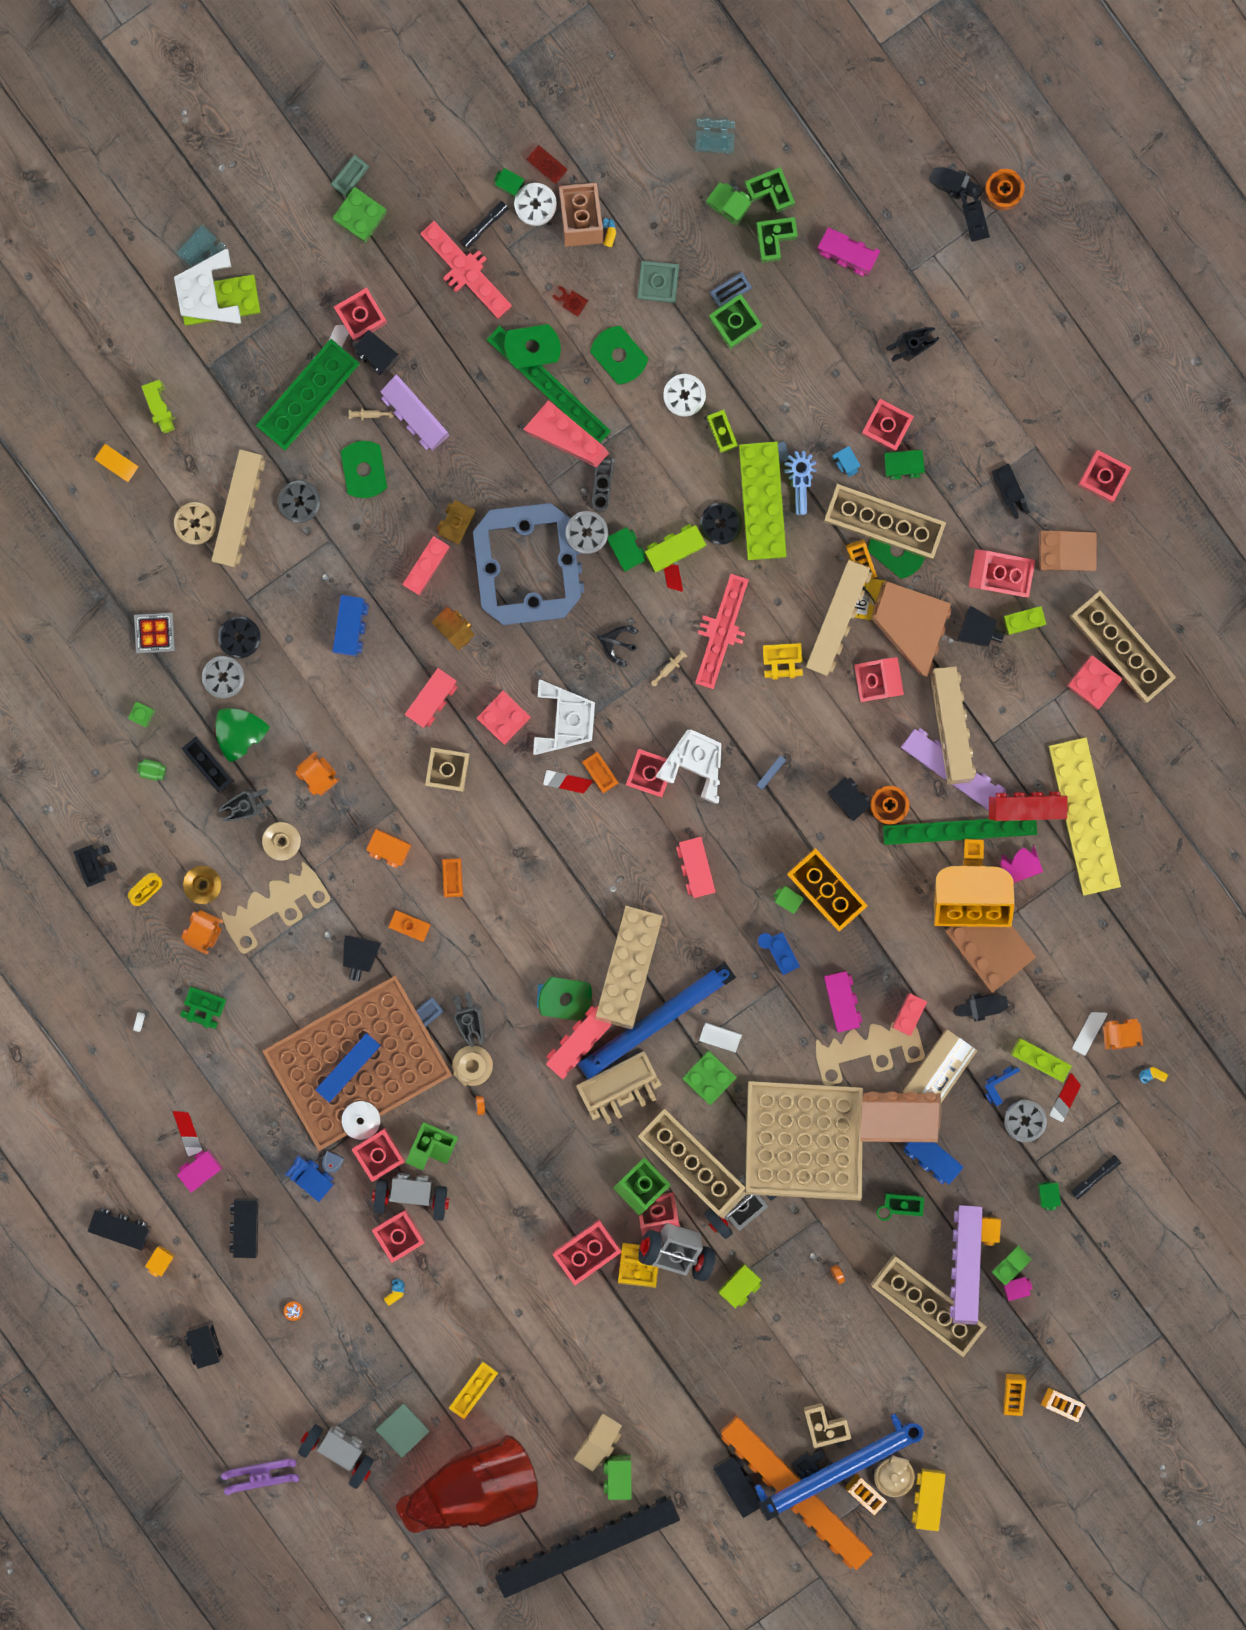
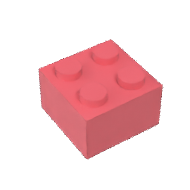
M368 288L334 306L354 343L359 341L368 330L374 332L388 324Z
M879 399L861 435L896 452L914 416Z
M1096 450L1077 486L1109 503H1113L1132 467Z
M1092 655L1089 656L1066 687L1098 710L1122 681V678Z
M502 691L477 719L506 745L531 717Z
M638 749L626 786L662 798L667 782L656 778V775L667 758Z
M386 1127L352 1148L353 1153L371 1182L406 1160Z
M406 1208L372 1229L391 1263L418 1248L426 1241Z

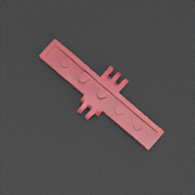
M435 221L420 233L452 269L443 279L447 281L450 277L453 278L448 283L450 287L456 282L458 283L453 289L455 292H458L466 284L497 319L512 307L507 299L481 272L484 268L482 264L487 258L483 256L478 261L477 258L482 254L480 251H477L474 255L470 253L466 256Z
M730 574L716 619L703 615L702 619L709 621L708 625L700 623V627L707 630L706 632L698 630L697 634L709 637L710 639L695 684L714 689L728 644L734 645L735 642L743 643V640L736 637L737 635L745 637L746 633L738 631L739 627L734 624L749 579Z

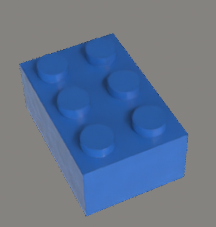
M341 595L333 653L358 657V653L362 654L363 642L360 641L361 634L365 635L366 623L363 620L364 615L367 616L369 611V604L366 603L364 598Z
M904 1142L902 1144L905 1147L903 1151L913 1160L915 1157L920 1160L918 1164L927 1172L931 1169L934 1172V1178L941 1184L946 1182L950 1185L964 1168L935 1142Z

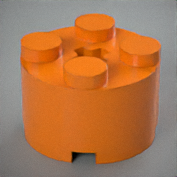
M1000 169L994 172L984 187V196L988 205L1001 211L1014 208L1023 197L1025 190L1024 182L1014 170ZM1002 186H1006V190H1009L1006 194L1000 190Z
M314 751L297 766L295 774L300 780L306 781L309 785L307 788L313 795L318 794L322 796L340 779L339 777H334L337 773L323 757L319 759L317 757L319 753Z
M895 786L879 788L870 799L871 814L877 821L884 824L900 822L909 811L907 795L903 790ZM888 799L891 800V803H894V807H891L890 811L884 806L885 803H888Z
M200 910L198 913L194 911L189 920L191 924L188 929L184 930L181 939L184 940L185 945L208 954V947L213 948L222 928L218 926L219 923L223 924V920L203 910Z
M1138 1019L1126 1020L1124 1024H1119V1021H1109L1103 1026L1105 1050L1110 1049V1046L1112 1050L1133 1048V1046H1137V1043L1138 1047L1143 1046L1141 1023H1138Z

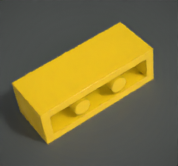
M921 1468V1473H917L916 1485H919V1491L915 1492L914 1504H917V1508L912 1513V1523H915L916 1529L939 1531L946 1476L944 1471Z

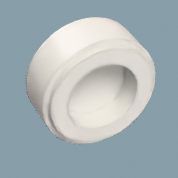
M137 1013L133 1031H141L145 1017L144 1013Z

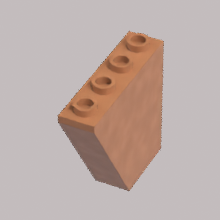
M882 582L871 619L918 675L927 677L933 669V657L939 651L938 642L940 637L944 635V624L946 619L950 617L951 603L890 582Z

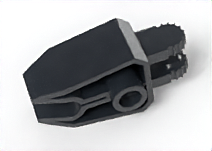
M945 167L933 168L929 177L930 182L939 190L949 193V196L959 200L961 198L960 192L963 191L967 196L973 197L972 189L974 188L977 189L978 197L982 195L980 185L971 182L969 173L959 170L957 172Z
M924 327L904 332L898 336L895 343L886 347L887 351H892L897 347L900 351V354H896L891 358L892 362L902 358L910 361L934 345L939 340V337L931 340L925 337L933 332L935 328Z
M981 993L969 995V999H965V1004L955 1006L953 1012L955 1016H968L974 1019V1022L986 1020V1016L1000 1014L1008 1008L1007 997L996 994L981 996Z

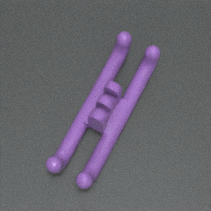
M283 1459L225 1471L221 1475L223 1480L246 1474L251 1475L250 1482L228 1486L224 1489L225 1495H230L234 1492L291 1481L298 1482L300 1479L298 1474L271 1477L270 1473L272 1469L288 1466L295 1467L297 1462L295 1459Z

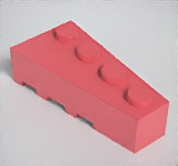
M549 400L523 429L529 436L539 439L596 468L609 454L604 446Z
M598 1005L595 1008L591 1006L585 1013L587 1016L583 1022L579 1020L572 1027L574 1032L570 1036L566 1034L559 1042L561 1046L557 1051L553 1048L546 1056L548 1058L546 1065L562 1079L567 1076V1073L576 1066L581 1057L592 1048L594 1043L612 1025L595 1020Z

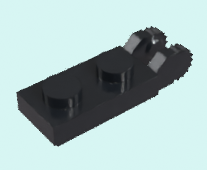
M972 189L974 202L967 203L966 193L964 191L960 192L971 242L990 238L977 189Z
M1008 463L991 471L1004 502L1009 507L1014 519L1019 518V514L1013 505L1018 501L1025 514L1030 513L1010 464Z

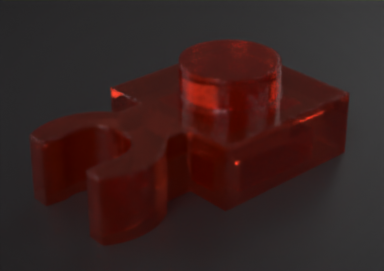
M559 286L558 289L562 291L563 295L561 297L553 295V299L558 302L563 301L562 308L579 317L588 300L573 290L570 294H567L565 288Z

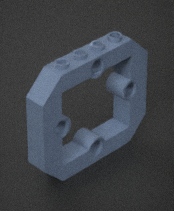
M551 503L489 510L473 531L481 606L484 611L503 626L565 619L580 600L581 593H585L583 581L579 582L582 566L581 562L577 563L576 555H580V553L573 550L566 540L565 531L570 518ZM521 522H529L530 528L528 531L520 530L519 525ZM557 523L560 544L558 564L563 570L566 598L543 601L538 593L532 592L525 596L524 603L497 606L494 578L499 576L501 567L496 560L492 559L489 531L515 528L519 535L529 536L533 533L534 526ZM564 555H570L573 558L570 565L562 563ZM488 564L496 566V571L493 574L486 572ZM532 597H536L539 600V604L535 608L528 605V601Z

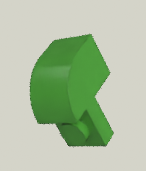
M1018 1245L992 1273L1006 1286L1032 1259Z

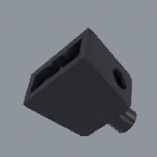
M970 606L957 642L988 647L991 640L1002 643L1005 632L995 629L997 620Z
M345 935L343 966L351 968L350 980L360 981L362 971H371L381 947V942Z

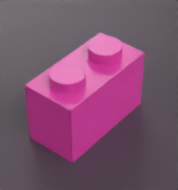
M210 1150L207 1152L200 1151L194 1156L196 1160L193 1163L189 1164L186 1162L179 1168L181 1172L177 1176L191 1193L223 1168Z

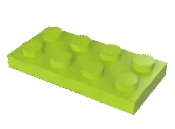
M255 275L214 281L218 309L238 306L240 317L261 313ZM183 316L185 326L216 321Z

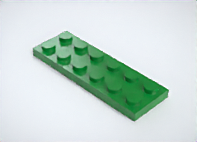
M330 339L256 426L286 451L359 367L360 363L335 341Z

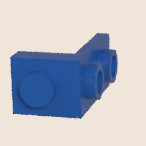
M1009 1066L1003 1070L1004 1074L998 1077L993 1075L986 1080L987 1083L984 1084V1087L988 1093L985 1096L990 1104L994 1103L995 1106L1003 1103L994 1085L1019 1072V1067Z

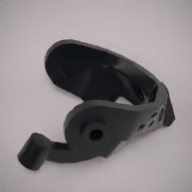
M621 626L605 634L597 635V639L601 642L606 656L616 665L627 667V661L615 657L614 644L626 647L629 651H635L637 646L615 639L623 631L636 635L639 630L632 626Z

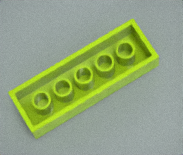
M778 442L740 444L739 459L747 561L786 558Z

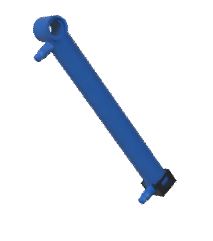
M724 961L714 970L635 1023L632 1029L625 1030L594 1053L577 1063L578 1067L587 1080H589L715 991L734 980L736 976Z
M892 1414L891 1419L896 1431L770 1497L766 1495L760 1484L755 1486L760 1501L756 1503L764 1519L769 1521L794 1505L895 1452L919 1442L923 1438V1428L916 1423H907L903 1426L897 1415ZM912 1427L917 1431L914 1438H910L908 1434L909 1429Z

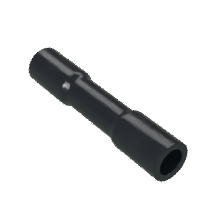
M500 201L475 228L471 229L460 240L461 243L469 249L495 221L509 210L508 206L503 201Z
M1113 1155L1097 1171L1079 1183L1070 1192L1077 1200L1080 1199L1091 1187L1122 1163Z

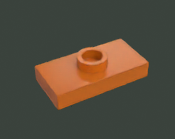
M598 751L582 761L603 794L619 784Z
M461 858L442 859L444 897H463Z
M395 910L388 928L424 942L431 924Z

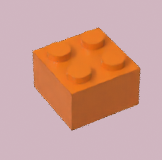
M375 829L366 850L370 852L369 856L378 860L382 857L387 860L386 864L398 868V865H404L413 845L382 830Z

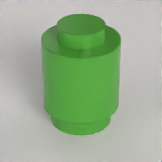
M144 759L143 762H139L137 773H140L141 778L163 781L166 766L162 765L161 762Z

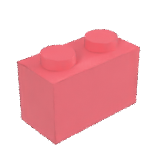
M908 993L892 1028L911 1036L927 1001Z

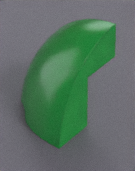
M220 709L216 718L218 744L229 763L247 754L248 747H251L254 743L258 744L270 728L259 717L239 709Z

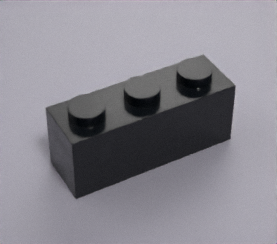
M194 737L181 748L218 793L224 791L235 781L199 737Z
M235 1198L234 1203L230 1204V1214L234 1215V1221L230 1222V1234H233V1241H230V1253H233V1258H257L259 1199Z
M105 1207L95 1209L87 1232L141 1251L144 1249L151 1227L147 1226L148 1222L139 1219L137 1221L130 1220V1216L119 1213V1215L113 1214L111 1209Z
M732 1454L713 1465V1469L741 1516L745 1518L759 1509L756 1502L760 1501L757 1491L752 1487L754 1482L749 1473L745 1475L742 1470L744 1467L739 1457L735 1458Z

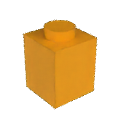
M982 1217L981 1241L983 1245L994 1246L995 1242L1000 1243V1218Z
M159 1245L145 1266L148 1268L147 1272L155 1277L158 1275L162 1277L175 1254Z

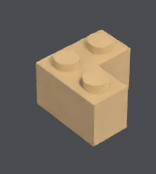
M822 1403L804 1407L814 1448L851 1439L846 1417L827 1421Z
M602 1414L593 1426L589 1436L579 1448L574 1460L591 1471H594L597 1466L601 1467L614 1449L612 1444H616L621 1436L619 1431L622 1425Z

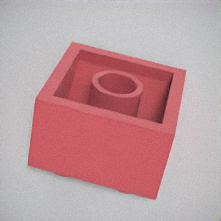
M898 657L854 665L860 702L904 695Z
M674 1192L662 1194L639 1216L642 1237H644L648 1230L660 1233L666 1223L680 1227Z

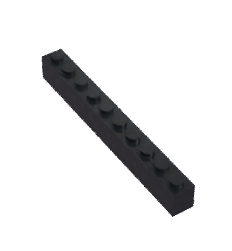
M662 1496L656 1499V1503L652 1505L644 1504L638 1507V1511L634 1513L628 1511L620 1515L621 1518L616 1521L610 1519L604 1522L603 1526L598 1529L592 1527L586 1530V1534L580 1537L578 1534L568 1538V1542L561 1544V1542L550 1546L551 1549L546 1552L540 1550L534 1553L533 1557L528 1560L522 1558L516 1561V1565L510 1568L504 1566L498 1569L495 1578L504 1598L680 1521V1516L671 1496L668 1498Z

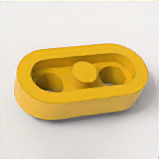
M149 873L144 876L128 892V899L132 905L140 906L150 899L161 888L162 879L156 873Z

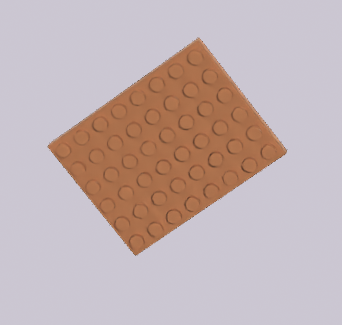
M396 975L262 1051L318 1151L348 1135L342 1126V1115L350 1104L357 1101L368 1102L382 1116L453 1075ZM368 1033L381 1046L329 1103L316 1091L317 1087L362 1037ZM359 1117L357 1123L363 1124L364 1119Z

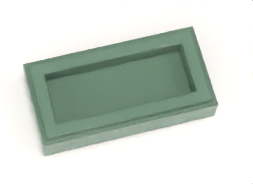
M354 154L331 183V186L347 197L370 166Z

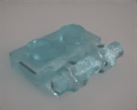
M708 117L697 119V126L704 127V132L696 131L695 152L733 154L735 134L727 133V128L735 129V121H728V119L724 118L722 120H711ZM710 127L721 128V133L710 132Z
M201 225L177 254L192 267L196 262L201 263L204 261L201 256L207 249L211 253L206 259L223 251L226 246L220 242L215 247L213 243L217 238Z

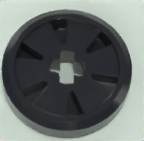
M724 502L711 504L703 511L700 518V530L703 536L709 542L716 545L731 543L738 537L742 528V519L738 510ZM724 519L726 527L717 528L716 525L718 523H716V520L721 521Z
M235 616L222 624L218 634V641L221 649L227 655L242 659L251 656L257 651L261 642V633L257 624L251 619ZM238 632H241V635H245V639H242L241 643L234 639Z

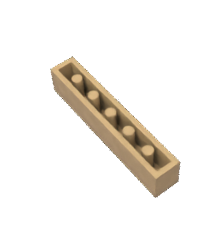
M239 450L212 557L213 563L236 568L237 564L240 565L242 559L240 549L241 546H245L247 535L244 534L246 527L249 528L252 516H249L250 509H254L256 503L254 493L255 490H259L261 479H258L259 473L264 471L266 463L263 460L264 457L260 454Z
M848 559L806 668L828 676L829 672L833 673L837 663L834 661L836 654L840 655L844 645L841 643L843 636L847 637L851 626H848L850 618H855L858 608H855L857 600H862L865 593L862 590L864 583H869L871 578L870 567Z
M957 667L936 668L930 673L947 785L970 783L976 776V768L972 765L971 760L973 750L971 746L969 747L970 731L969 728H966L965 722L967 720V712L963 709L962 704L964 702V693L960 691L961 675L960 672H957Z

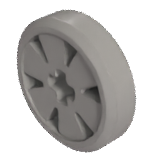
M591 511L579 512L569 520L566 526V540L570 547L579 553H595L606 543L608 537L607 524L597 513ZM590 528L592 536L583 537L582 534L584 532H582V529Z
M219 656L210 660L205 665L202 673V682L205 689L217 698L235 696L242 689L245 681L244 670L240 663L227 656ZM221 672L228 674L226 677L228 679L227 682L219 681V674Z
M1027 1099L1018 1100L1012 1103L1005 1112V1129L1017 1141H1034L1043 1134L1046 1128V1114L1042 1107L1034 1101ZM1022 1116L1030 1117L1029 1125H1021Z

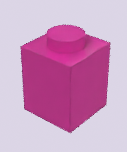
M1025 1275L1014 1277L1006 1286L1003 1285L1008 1301L1030 1296V1290H1033L1030 1278L1026 1279Z

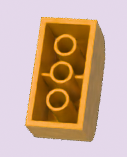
M816 848L786 874L838 932L868 906Z
M950 866L942 869L936 877L933 904L934 926L1012 927L1015 904L1012 876L1006 870L999 867Z

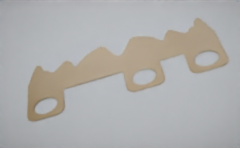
M304 862L301 864L303 869L301 876L289 874L290 883L281 880L269 882V899L254 891L248 900L247 910L242 906H237L236 916L227 915L225 912H222L226 930L241 953L245 954L258 945L250 928L275 912L279 913L287 926H291L301 920L302 913L295 903V900L301 896L306 895L312 906L316 909L330 901V896L317 874ZM322 891L324 893L325 899L322 903L314 902V892ZM293 908L296 910L297 917L294 920H287L285 918V911L287 909ZM243 936H249L252 939V945L249 948H243L240 945V939Z
M894 1022L891 1023L890 1031L881 1025L871 1024L867 1040H864L856 1030L852 1029L844 1037L842 1044L834 1038L829 1047L822 1045L816 1039V1059L823 1084L831 1086L841 1083L842 1074L839 1063L867 1055L871 1056L876 1072L891 1069L893 1061L889 1049L902 1046L905 1060L908 1063L923 1060L925 1053L917 1027L915 1026L912 1035L908 1036L892 1028ZM912 1046H916L920 1050L919 1057L915 1059L908 1056V1049ZM885 1055L888 1058V1065L886 1067H879L876 1064L878 1056ZM830 1069L835 1070L838 1074L837 1079L833 1082L828 1081L825 1077L826 1072Z

